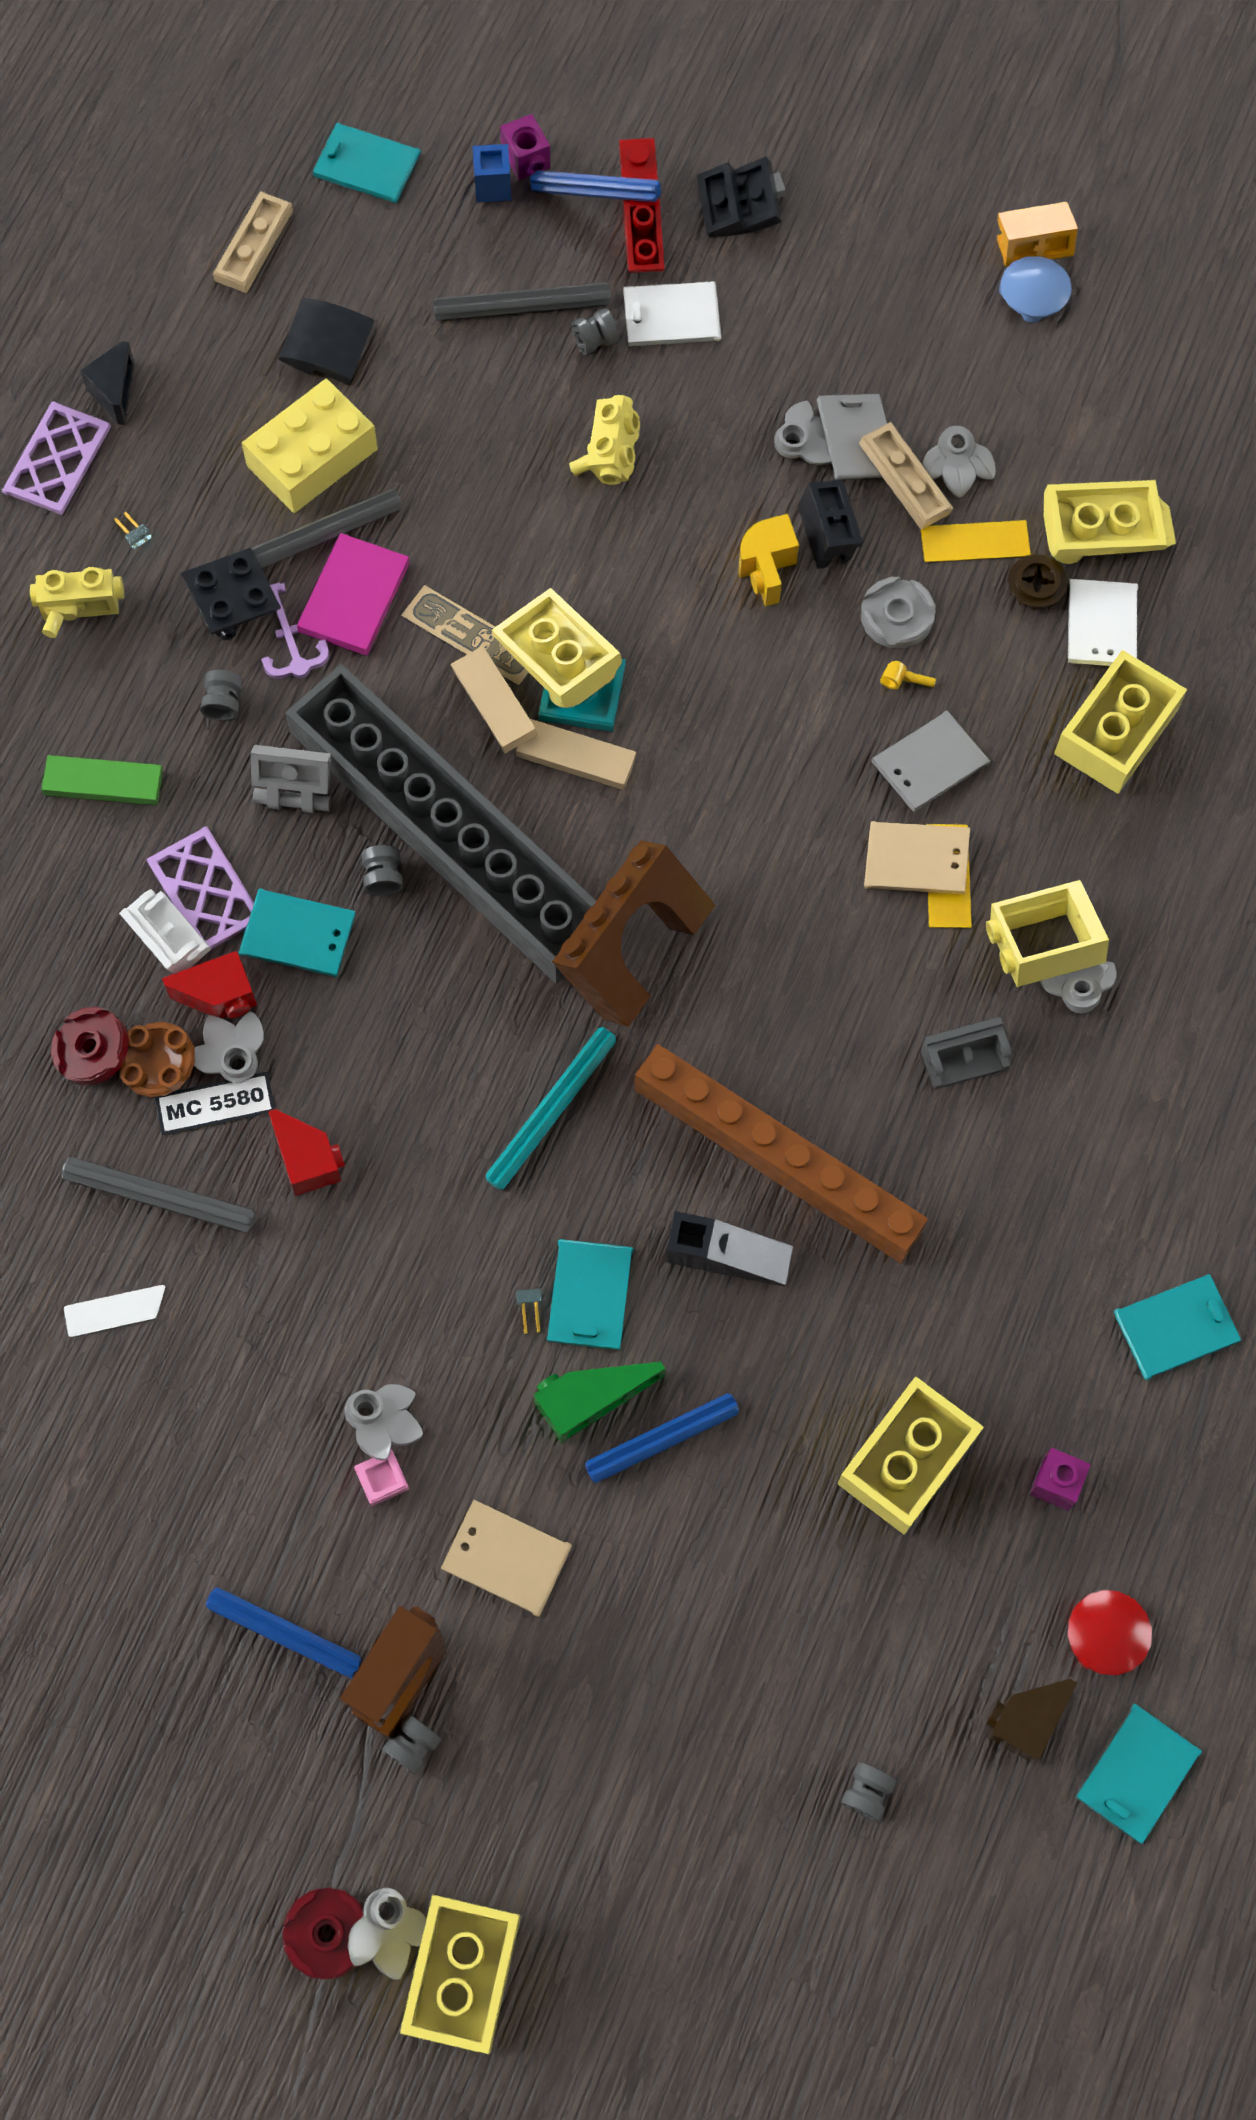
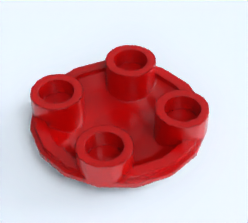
M1102 1590L1087 1595L1074 1606L1068 1621V1639L1073 1653L1083 1668L1093 1670L1098 1674L1117 1676L1134 1670L1145 1660L1151 1647L1152 1627L1147 1613L1135 1599L1119 1591Z

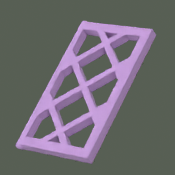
M54 401L51 402L2 492L5 495L13 496L63 515L111 428L110 423L60 405ZM55 413L67 417L68 425L48 430L47 427ZM88 426L98 429L93 440L83 444L78 430ZM73 432L78 446L57 453L52 439ZM47 441L52 455L31 462L30 458L37 445ZM82 454L83 458L76 471L66 475L61 461ZM56 463L61 477L40 484L35 470ZM30 472L35 486L24 490L14 487L21 474ZM65 485L66 489L58 503L46 499L45 491Z
M203 827L199 831L146 859L171 902L201 937L202 935L197 929L199 920L220 924L217 935L205 941L211 949L246 930L250 916L242 921L229 918L235 900L244 902L250 912L254 902L208 827ZM206 839L213 851L211 859L190 855L193 845ZM169 858L181 860L175 879L166 877L158 864ZM188 862L208 866L203 885L182 880ZM215 868L225 870L233 883L230 891L210 887ZM180 888L200 892L195 911L185 909L177 896ZM207 894L228 899L222 917L202 913Z

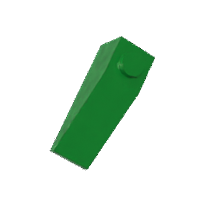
M659 1361L571 1371L561 1377L556 1373L537 1385L538 1392L533 1394L534 1403L562 1444L665 1377V1367Z

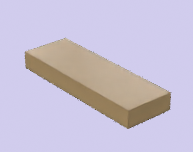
M260 191L213 272L214 281L247 293L293 212L292 203Z
M891 422L861 438L859 445L921 530L950 515L953 510L952 505Z
M484 646L451 663L454 673L504 753L511 751L538 735L533 723Z
M530 719L538 735L519 745L516 749V757L621 790L625 789L636 760L635 751Z

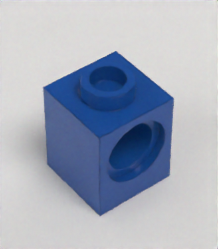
M508 144L472 146L476 202L511 201Z

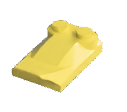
M1156 480L1047 485L1045 489L1044 522L1048 546L1051 555L1061 563H1077L1083 556L1165 550L1167 547L1176 544L1170 508L1159 497Z
M551 588L492 629L493 636L549 692L550 699L559 707H574L609 683L622 663L620 652Z

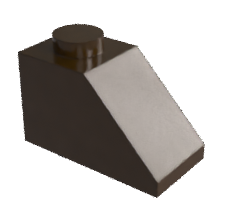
M1066 1679L1011 1695L1004 1704L997 1701L986 1721V1724L992 1727L987 1738L1030 1763H1035L1040 1759L1077 1682L1072 1679Z

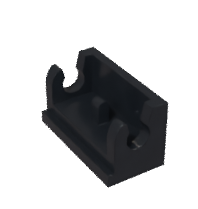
M843 480L808 483L798 503V509L817 569L827 568L832 562V558L838 555L841 557L842 564L847 563L853 557L857 547L862 546L863 541Z

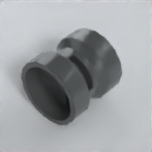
M607 308L596 311L594 316L589 319L581 317L572 321L575 341L585 356L594 353L597 347L601 345L609 347L619 342L616 323Z
M211 670L207 672L204 679V688L207 691V695L203 696L201 700V713L210 719L218 721L236 719L240 706L236 698L242 692V678L238 674L227 670Z
M376 845L363 850L361 853L362 865L367 869V874L363 878L365 892L373 896H388L400 892L403 889L402 875L397 870V867L401 864L400 850L391 845Z
M407 1714L400 1724V1733L396 1738L389 1739L382 1750L416 1776L424 1765L423 1757L428 1751H434L442 1739L420 1721Z
M858 1762L853 1773L855 1780L853 1786L845 1791L840 1803L861 1816L880 1822L885 1811L883 1805L885 1797L892 1794L897 1780L872 1766Z

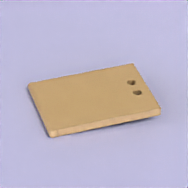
M872 821L869 831L864 888L965 894L970 828Z
M473 1499L441 1570L531 1612L536 1617H540L572 1545Z

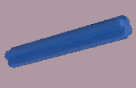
M538 170L530 177L531 189L538 193L656 202L661 196V185L657 180Z
M727 1393L610 1449L585 1463L589 1477L595 1483L602 1481L720 1424L739 1413L738 1405L734 1397Z
M214 1588L207 1599L206 1607L209 1610L346 1677L353 1678L363 1663V1659L359 1655L223 1589Z

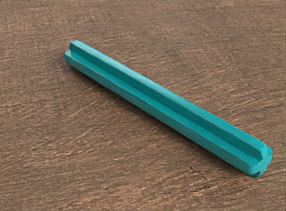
M604 1027L596 1030L486 1173V1180L490 1185L498 1190H503L614 1046L616 1037L611 1031Z

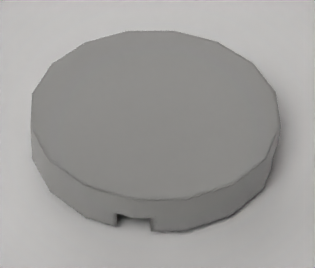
M889 577L878 581L867 590L861 605V622L866 633L876 643L888 648L905 649L919 644L929 635L935 620V603L930 592L919 582L912 579L909 582L901 580V577Z

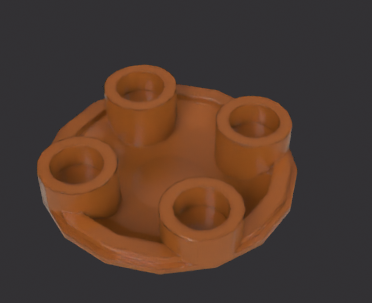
M163 1021L149 1023L144 1026L135 1025L127 1032L129 1037L128 1054L119 1069L122 1082L135 1093L151 1098L166 1096L179 1089L190 1077L195 1063V1047L189 1035L181 1027Z

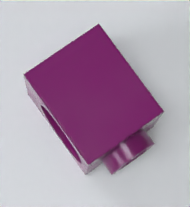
M533 114L500 126L501 144H508L509 163L518 180L531 176L537 170L544 171L551 168L550 145Z
M1051 1447L1042 1460L1029 1495L1069 1511L1077 1502L1091 1464Z

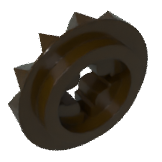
M1041 554L1027 555L1017 560L1011 567L1007 579L1010 595H1014L1018 599L1019 606L1026 604L1031 606L1034 611L1039 607L1050 609L1053 604L1061 601L1068 584L1067 575L1063 567L1053 558ZM1036 572H1039L1040 582L1044 584L1038 593L1035 592L1033 584L1030 583L1033 581Z

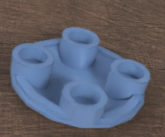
M1040 256L1024 257L1014 261L1004 271L999 286V293L1003 296L1008 306L1022 314L1023 319L1030 323L1039 322L1042 317L1059 312L1068 303L1072 291L1070 278L1064 268L1053 260Z

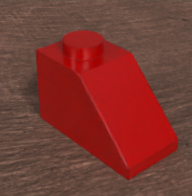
M237 951L162 978L171 1000L208 1015L222 1019L225 1017L238 1018L247 1014L250 1008L257 1006Z
M277 1109L268 1111L295 1196L341 1182L338 1168L345 1167V1163L338 1143L330 1146L325 1132Z

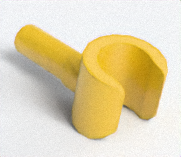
M900 661L889 663L880 679V683L889 689H898L903 680L933 688L936 682V678L907 671V667Z

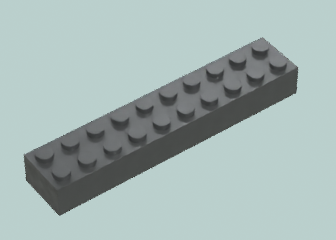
M342 664L285 712L290 733L304 747L313 752L331 753V772L551 980L557 984L565 977L552 961L560 952L563 943L571 937L584 919L587 910L595 904L596 900Z

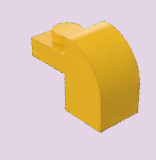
M788 514L765 519L754 524L745 533L741 542L740 578L750 576L755 594L761 593L765 606L780 602L782 584L776 569L797 564L799 544Z

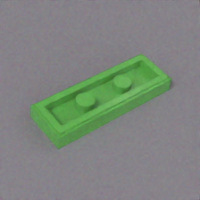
M47 755L41 790L46 796L158 805L163 769L161 765Z

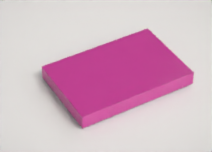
M340 533L297 624L298 632L320 640L325 639L326 642L367 656L410 564L409 556Z

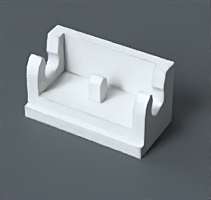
M152 889L146 891L127 909L124 908L119 913L164 967L173 974L191 968L211 950L210 946L161 891L157 894Z

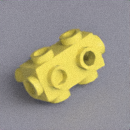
M616 395L609 399L597 400L591 443L587 446L588 454L569 463L574 476L591 470L602 483L608 485H617L622 481H629V476L634 470V443L639 437L640 429L639 415L632 408L633 400L624 395Z
M88 567L82 572L66 573L51 570L44 575H36V584H30V597L32 606L39 607L43 620H46L42 633L47 637L56 638L63 620L72 621L78 617L119 614L118 599H124L122 577H114L111 569L104 570L96 567Z

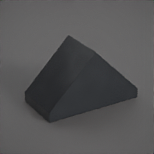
M121 341L80 370L89 394L119 425L126 424L135 365L130 344Z

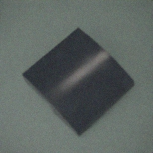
M767 156L736 169L727 162L697 175L706 233L709 237L740 235L782 223L772 163Z
M303 297L278 360L310 376L314 370H317L348 385L352 380L375 320L336 304Z

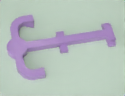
M279 582L270 585L281 606V609L277 610L276 613L282 629L276 630L275 633L277 639L285 637L293 660L290 666L281 669L273 667V659H270L269 656L262 658V663L266 673L272 678L283 679L294 676L301 679L306 677L310 670L319 668L328 661L329 649L326 640H320L316 645V648L321 652L318 657L310 660L300 658L292 635L299 632L297 625L289 626L278 595L285 592L286 589L284 583L280 584Z

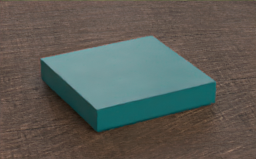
M622 659V663L617 669L614 678L609 683L574 707L563 708L555 705L550 699L549 692L544 688L538 714L539 721L613 732L626 659Z

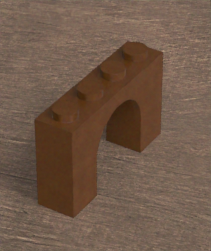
M642 840L630 851L625 863L616 875L608 881L606 889L595 904L587 910L584 919L571 937L563 943L560 952L552 961L604 1020L628 1027L651 997L629 972L622 958L621 939L624 927L630 916L639 907L648 904L669 930L695 935L716 906L666 845Z
M399 1605L340 1698L345 1705L353 1709L352 1714L357 1719L388 1739L393 1738L400 1724L411 1710L447 1652L442 1641L441 1631L435 1623L436 1619L413 1605L410 1612Z

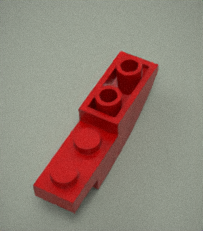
M655 138L619 140L621 177L658 181ZM659 198L656 202L622 200L628 272L664 271Z

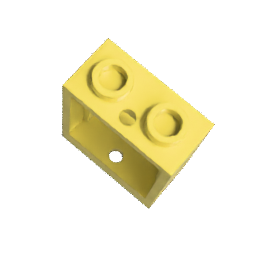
M1080 880L991 904L990 920L986 921L987 934L992 944H998L1003 971L1006 974L1011 973L1017 987L1106 963L1109 938ZM1067 915L1079 943L1022 958L1010 930Z

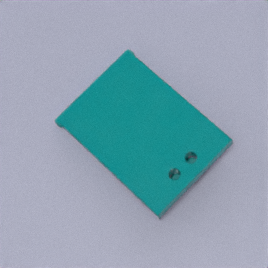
M336 123L312 173L314 177L397 203L421 154V150Z
M260 888L258 889L238 954L243 957L247 956L337 977L356 912Z
M559 1239L547 1342L620 1350L631 1255L634 1253V1248Z
M1210 1274L1113 1311L1145 1380H1150L1153 1376L1241 1341Z
M1133 1704L1131 1712L1079 1790L1076 1798L1138 1843L1143 1844L1196 1758L1202 1754V1750L1140 1706Z

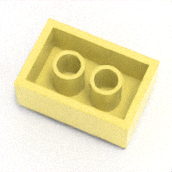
M327 378L242 442L247 467L293 513H296L378 450L374 425Z
M1122 650L1061 733L1054 754L1119 794L1178 711L1187 689Z
M915 1376L841 1474L837 1484L905 1535L984 1427Z
M432 1895L400 2034L490 2054L521 1916Z

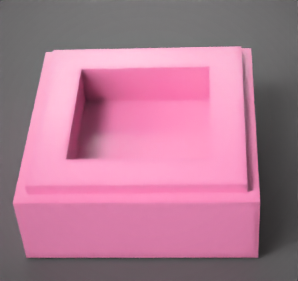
M390 1450V1454L385 1461L372 1458L354 1466L371 1507L409 1490L393 1450Z

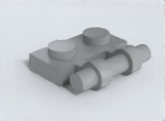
M254 745L251 751L252 786L267 787V789L255 788L253 803L267 804L268 809L280 810L281 806L301 808L303 813L314 814L315 810L330 812L331 797L317 795V793L328 794L331 787V753ZM283 789L301 791V793L286 792Z

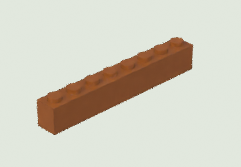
M657 1044L635 1074V1091L902 1264L924 1231L928 1221L927 1217L661 1045Z

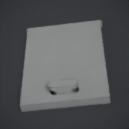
M880 394L818 396L816 400L835 479L883 478L859 445L863 436L887 424Z
M944 711L940 716L873 757L871 761L913 812L991 763L949 711Z

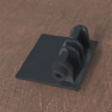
M251 548L181 572L211 635L216 633L224 641L236 636L235 630L237 625L281 609Z

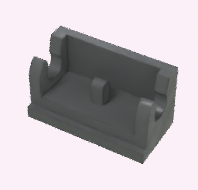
M1001 1017L927 1036L921 1048L934 1090L1008 1070L1010 1068L1008 1057L1012 1056Z

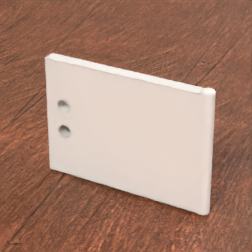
M714 281L623 287L628 346L721 340L716 283Z
M1069 579L1068 663L1111 666L1122 650L1137 658L1138 584Z

